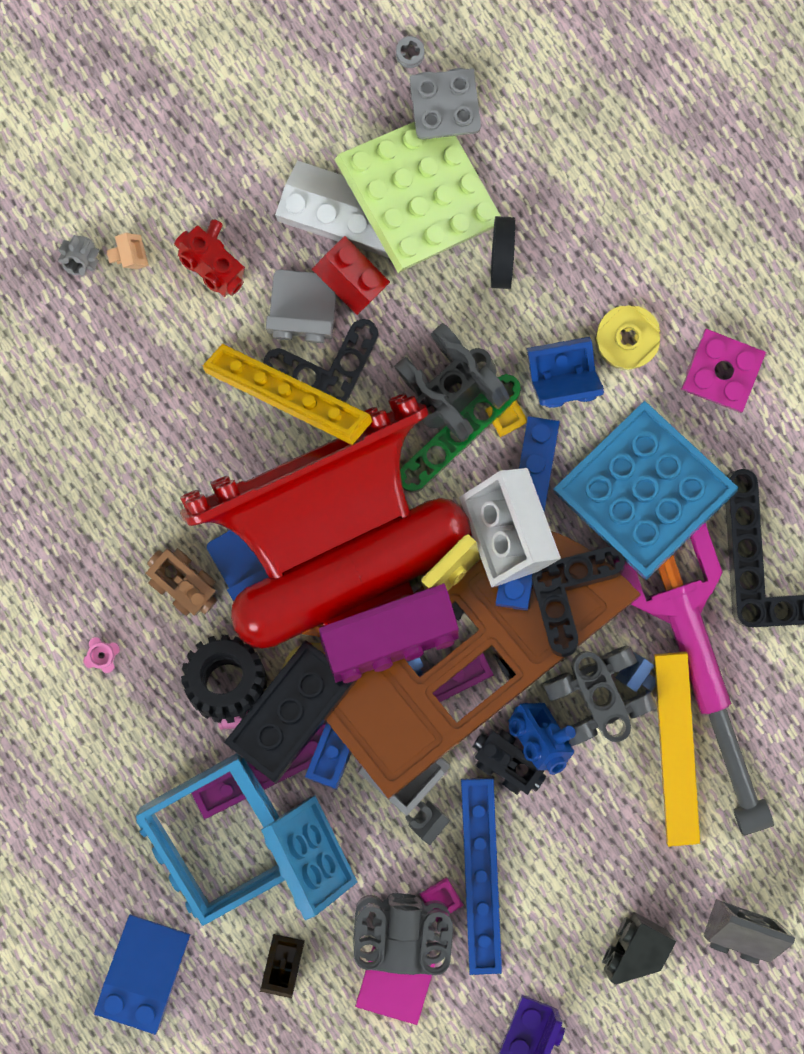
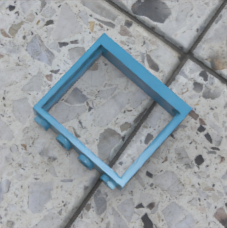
M237 753L141 806L136 814V822L140 827L139 832L143 837L148 836L154 846L152 851L156 860L161 865L165 864L170 872L169 880L173 888L177 892H182L187 900L185 905L188 912L192 913L195 918H198L202 926L285 881L280 875L279 866L276 865L217 899L208 902L155 815L161 809L230 771L263 827L279 818L280 816L249 764Z

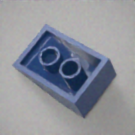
M129 914L103 984L94 1015L156 1035L161 1026L191 934Z

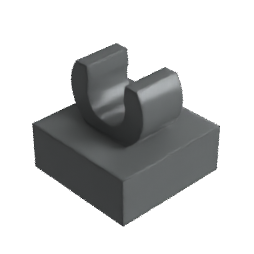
M429 800L426 804L420 801L417 806L421 810L414 818L410 815L405 818L409 822V827L424 842L431 845L450 822V819Z

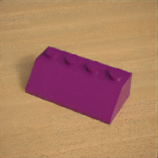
M445 583L319 628L322 647L336 683L342 680L343 683L356 681L362 677V673L373 669L375 672L384 671L393 665L392 662L404 658L406 661L417 659L424 654L423 651L434 647L437 650L445 649L455 643L454 640L459 639V628Z

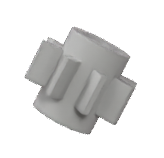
M73 235L71 241L64 240L58 250L61 253L58 262L62 263L63 268L73 275L84 276L87 269L94 271L99 262L96 257L100 250L95 248L92 240L84 236Z

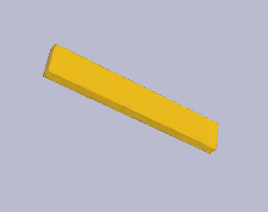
M221 344L202 365L205 373L351 445L355 443L372 423L370 414L227 345Z
M688 653L654 654L666 843L668 847L700 844Z

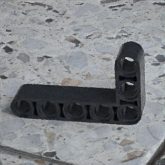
M748 469L733 471L727 475L733 483L738 475L745 477L748 482V488L744 493L737 491L725 503L733 618L739 625L752 628L804 625V595L770 597L765 595L758 480L756 475ZM740 507H744L750 513V520L746 525H741L736 520V512ZM743 539L748 540L752 545V552L748 557H743L738 552V544ZM746 571L750 572L754 577L753 586L747 590L740 584V577ZM779 602H784L788 607V614L782 620L778 619L774 613V608ZM752 604L756 608V616L752 621L747 622L742 616V609L745 605Z

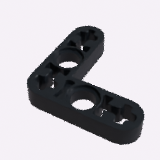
M359 319L354 322L329 371L280 348L270 350L265 355L263 363L273 368L270 359H277L279 355H283L284 363L293 367V361L299 362L300 364L294 369L292 377L298 380V374L301 370L312 369L316 373V381L311 386L329 395L331 393L327 390L328 386L334 387L339 380V377L333 376L335 370H337L341 375L353 378L350 384L344 380L341 390L345 394L343 397H336L346 403L377 342L378 329L375 323L368 319ZM365 326H369V333L373 337L371 340L365 339L363 341L361 349H367L364 355L357 349L347 347L349 342L356 345L359 338L358 334L355 333L357 328L363 329ZM346 354L357 356L359 359L358 368L351 372L342 369L340 362L343 356ZM283 368L278 369L287 375L289 374V371Z
M605 547L562 558L532 574L533 587L548 643L552 652L557 656L568 657L578 648V634L566 591L620 576L625 567V557L614 547ZM606 556H611L612 560L619 561L615 563L614 570H609L608 566L597 567L598 575H593L591 559H595L596 565L603 564ZM575 563H581L587 567L588 573L582 579H575L569 574L570 567ZM564 567V577L567 583L562 584L561 577L553 579L552 585L546 587L544 582H538V580L542 579V573L548 572L551 577L560 575L558 568ZM549 603H561L565 608L564 614L559 618L549 617L546 613V607ZM569 621L570 625H563L566 638L572 637L573 640L569 642L568 648L563 649L561 644L555 645L554 643L559 640L557 627L550 630L549 626H560Z

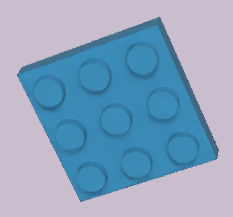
M316 795L304 800L261 829L265 844L271 850L279 866L280 875L286 881L293 895L295 906L300 910L304 920L318 915L357 883Z

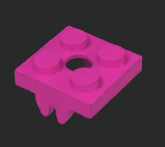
M705 329L698 347H696L693 353L692 361L687 368V375L681 390L742 413L766 352ZM727 361L733 366L734 372L730 379L722 380L716 376L715 367L719 362Z

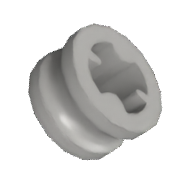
M404 37L396 46L398 62L406 68L417 67L424 59V45L416 37ZM409 45H414L415 52L419 51V55H413L411 60L405 58V53L401 54L402 49H408Z

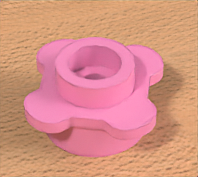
M98 637L92 638L89 641L90 648L87 656L83 660L84 665L87 668L95 667L102 669L104 673L112 672L115 668L113 663L115 655L120 652L119 645L115 642L110 644L102 642ZM100 652L104 653V658L99 657Z

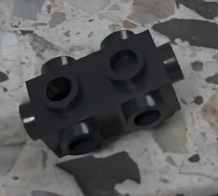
M501 728L498 733L491 729L488 734L482 731L472 746L476 750L473 756L478 760L475 766L489 776H492L494 772L504 778L502 785L517 795L520 791L528 795L531 789L536 792L546 779V775L543 774L545 770H537L532 761H527L523 751L514 745L517 739ZM519 764H525L528 767V772L523 776L516 773V767Z

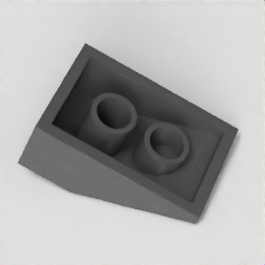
M717 899L715 900L703 935L707 941L711 942L709 947L723 953H728L729 949L741 953L740 958L755 964H759L760 960L770 963L791 947L795 941V937L777 920Z

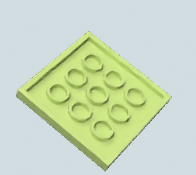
M412 122L342 152L334 159L398 273L493 229L495 216L501 217L456 136L422 140L417 137L415 122Z

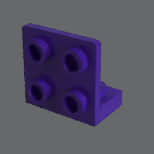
M521 995L498 1054H551L554 1045L559 1047L565 1032V1028L561 1027L562 1020L558 1009Z

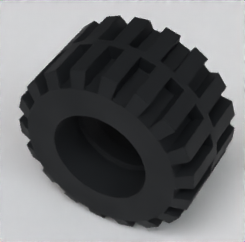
M221 634V640H216L215 636L208 637L209 643L203 645L200 641L196 644L198 650L195 653L190 650L187 654L189 662L183 663L182 671L184 676H181V681L185 688L184 691L191 704L203 717L207 719L212 717L213 721L221 723L222 719H226L227 723L235 722L234 717L240 716L242 720L246 712L252 708L263 694V689L267 688L265 668L253 647L247 643L244 644L239 637L235 636L233 640L230 639L229 635ZM222 665H235L241 668L243 671L242 679L232 691L217 694L207 689L208 678L216 668Z

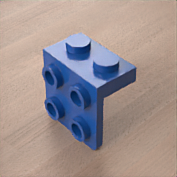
M590 337L526 348L531 383L540 405L555 408L564 405L565 402L574 400L589 402L595 400L597 396L604 394L603 385L595 371L592 340Z
M231 530L207 544V550L229 587L227 591L233 601L246 587L268 577L255 553Z

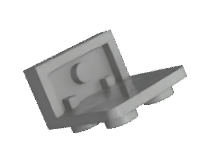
M454 68L437 73L421 72L410 76V94L413 102L416 135L419 139L475 134L480 131L481 122L474 68Z
M289 270L275 271L270 316H267L266 321L267 332L273 334V338L280 340H292V336L305 337L307 342L324 343L325 339H332L336 294L316 273Z

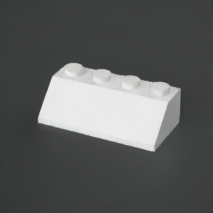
M297 160L285 184L275 214L277 221L335 241H340L346 236L355 247L389 258L344 176Z

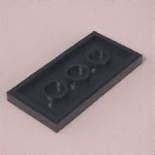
M305 640L224 743L276 784L357 680L350 683H343L342 680L336 683L326 655Z

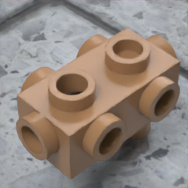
M177 548L175 552H172L170 549H166L164 552L158 550L147 562L150 568L145 574L151 578L148 584L161 595L165 592L169 593L175 599L172 604L184 615L187 616L189 613H192L196 616L200 611L207 614L218 601L214 597L218 592L213 587L216 581L204 570H201L199 573L195 572L189 566L192 560L180 549ZM170 565L174 566L177 570V574L173 578L167 577L165 573L166 568Z

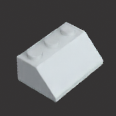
M528 468L499 471L459 497L463 510L469 518L470 529L477 543L478 552L491 587L533 574L561 559Z

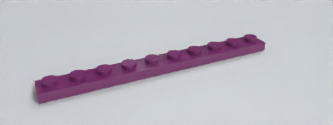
M482 653L433 693L439 702L494 676L484 654ZM326 722L320 727L277 783L309 767ZM247 762L263 790L275 785L273 781ZM230 771L191 793L204 820L246 799Z

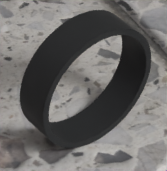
M495 216L492 242L491 288L511 289L515 250V217Z

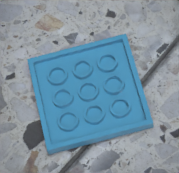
M646 401L641 403L553 488V492L610 547H614L625 557V561L645 580L664 564L738 491L737 485Z

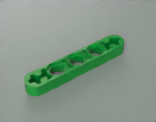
M508 374L497 377L505 385H508L510 382L514 385L512 388L514 395L500 409L495 408L480 393L460 412L469 421L474 430L467 440L455 442L451 438V431L445 426L400 469L403 488L409 492H419L478 438L494 420L499 418L520 396L521 387L517 378ZM479 403L490 405L493 411L491 417L487 420L477 419L474 415L476 405ZM432 447L444 449L446 457L442 463L432 464L427 459V453ZM422 458L425 465L433 470V472L428 475L426 470H424L419 475L421 482L418 485L413 482L409 485L406 484L405 481L408 477L405 473L409 469L412 472H416L421 467L416 461Z

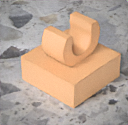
M123 233L115 236L117 247L106 251L109 263L117 262V264H122L123 268L140 269L149 266L141 235Z

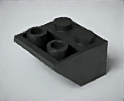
M633 912L631 918L625 917L617 932L620 938L616 946H609L603 957L602 963L606 964L604 971L610 982L616 985L659 972L667 961L676 944V940L667 929Z

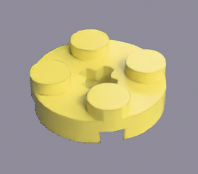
M629 305L616 307L610 310L598 325L595 337L598 351L601 357L615 368L622 370L640 368L651 361L658 352L660 328L655 317L642 307ZM624 330L628 333L633 330L636 333L633 338L636 342L635 345L632 346L629 343L626 345L622 344L621 340L623 337L620 332Z

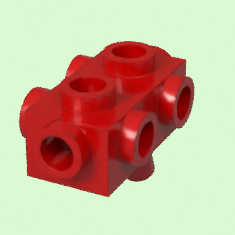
M212 219L206 232L197 225L190 232L184 231L176 239L174 246L179 249L178 256L181 263L188 270L198 273L210 290L220 293L225 298L228 294L233 296L242 287L245 267L226 251L224 244L217 239L223 224L218 220Z

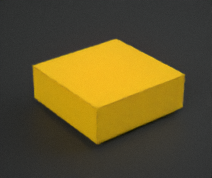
M516 400L492 424L501 438L527 424V418ZM491 406L485 409L489 418L493 412Z

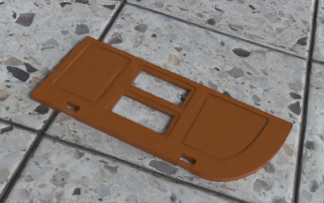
M551 531L561 559L591 551L576 541ZM595 559L590 560L593 565V575H598L597 567L608 566L609 570L615 569L606 561L603 564L596 565ZM479 560L448 591L451 604L456 602L479 631L421 677L416 674L405 659L392 662L393 665L384 671L375 672L373 669L362 673V677L357 680L326 719L327 723L388 799H391L565 658L554 654L549 646L533 584L528 611L496 606L498 586L491 587L482 560ZM575 563L569 569V574L575 579H582L588 573L587 567L581 563ZM564 567L558 568L560 575L551 577L548 572L542 573V579L538 580V582H544L545 586L549 587L552 585L553 579L561 577L562 584L567 583L564 577ZM622 575L614 579L566 591L578 634V647L641 596ZM420 587L414 594L424 591V587ZM551 602L546 607V613L551 618H559L565 611L564 606L559 602ZM569 621L560 626H549L550 630L557 627L559 633V640L554 642L555 645L561 644L563 649L568 648L569 642L573 639L572 637L566 638L563 625H570ZM493 646L516 675L456 723L433 693L488 648Z

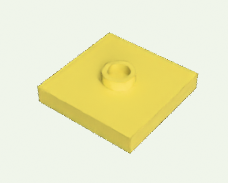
M465 535L422 578L424 590L445 583L447 591H449L480 559L477 543L470 535Z

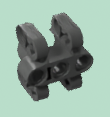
M441 323L432 331L431 336L440 351L451 362L448 367L431 382L428 381L421 369L418 370L411 363L408 357L401 359L394 367L407 386L418 396L417 403L425 405L426 408L431 405L437 408L434 413L429 414L422 420L424 425L434 429L440 428L445 424L463 442L474 432L469 421L460 414L470 402L481 393L495 408L499 409L510 397L504 385L496 376V366L489 353L480 348L469 351L463 347L461 341L444 323ZM486 362V365L480 369L477 363ZM454 384H462V387L457 392H449V389Z
M626 645L617 648L601 657L593 652H580L572 660L573 675L566 672L542 683L550 701L564 697L576 690H579L591 716L586 715L584 720L571 725L576 732L575 737L568 740L571 746L583 743L598 735L596 728L608 740L621 742L631 732L629 718L633 719L642 716L658 707L649 690H645L643 693L624 701L620 697L611 675L637 663L630 646ZM591 657L595 661V663L584 665L579 669V663L582 659ZM600 687L606 688L609 691L608 701L603 705H596L592 698L594 691ZM620 718L623 723L621 732L615 735L609 734L606 725L612 724Z
M392 893L384 901L374 895H366L358 901L355 912L353 946L354 960L360 968L409 975H441L449 968L453 922L449 910L443 902L431 900L424 904L418 896L403 893ZM369 912H375L372 922L374 929L367 925ZM436 917H441L437 921V931L440 932V934L434 933L432 927V923H435ZM364 935H365V936H367V935H372V936L375 937V938H372V937L361 938V937L364 936ZM429 940H431V941L436 940V941L439 942V943H437V942H432V943L426 944V942L429 941ZM365 945H373L374 947H376L371 952H365L361 950V948ZM432 950L441 951L439 955L435 957L427 956V954ZM361 958H365L366 961H373V962H364ZM444 959V962L441 966L435 968L430 967L431 964L439 963Z

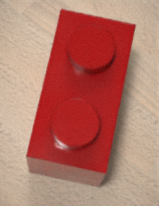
M346 236L312 268L356 315L390 283Z

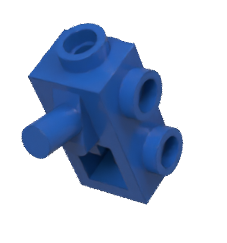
M545 703L519 704L508 720L510 734L520 740L524 747L525 759L532 761L537 770H548L551 775L560 773L565 769L566 763L575 752L568 741L575 737V729L570 725L561 729Z

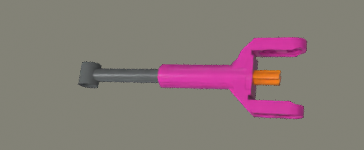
M704 523L690 537L704 581L697 579L683 584L674 555L658 568L665 591L650 595L649 600L645 599L637 572L626 561L621 575L641 594L631 605L670 623L679 651L688 653L689 681L700 713L709 714L712 728L740 806L733 809L742 836H746L773 827L774 821L766 800L757 799L726 709L732 703L701 616L709 596L713 593L723 573L706 523Z

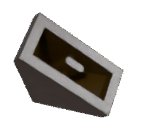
M273 934L260 992L292 999L305 940Z

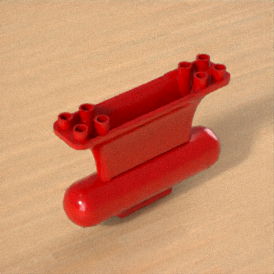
M406 393L392 397L388 400L392 411L388 413L385 410L378 411L377 407L364 410V412L370 414L372 423L353 445L337 438L245 482L240 481L236 483L235 480H230L229 476L218 478L210 483L214 494L206 498L204 494H200L199 490H193L180 497L184 509L180 511L183 521L189 526L215 523L230 529L255 553L268 575L267 578L246 587L236 596L233 602L231 619L234 630L242 641L251 647L261 649L275 647L320 624L326 626L413 595L414 593L409 581L429 572L465 535L472 536L469 518L462 507L453 500L437 498L409 509L400 473L401 450L410 430L429 414L425 405L417 403L415 396L407 397Z

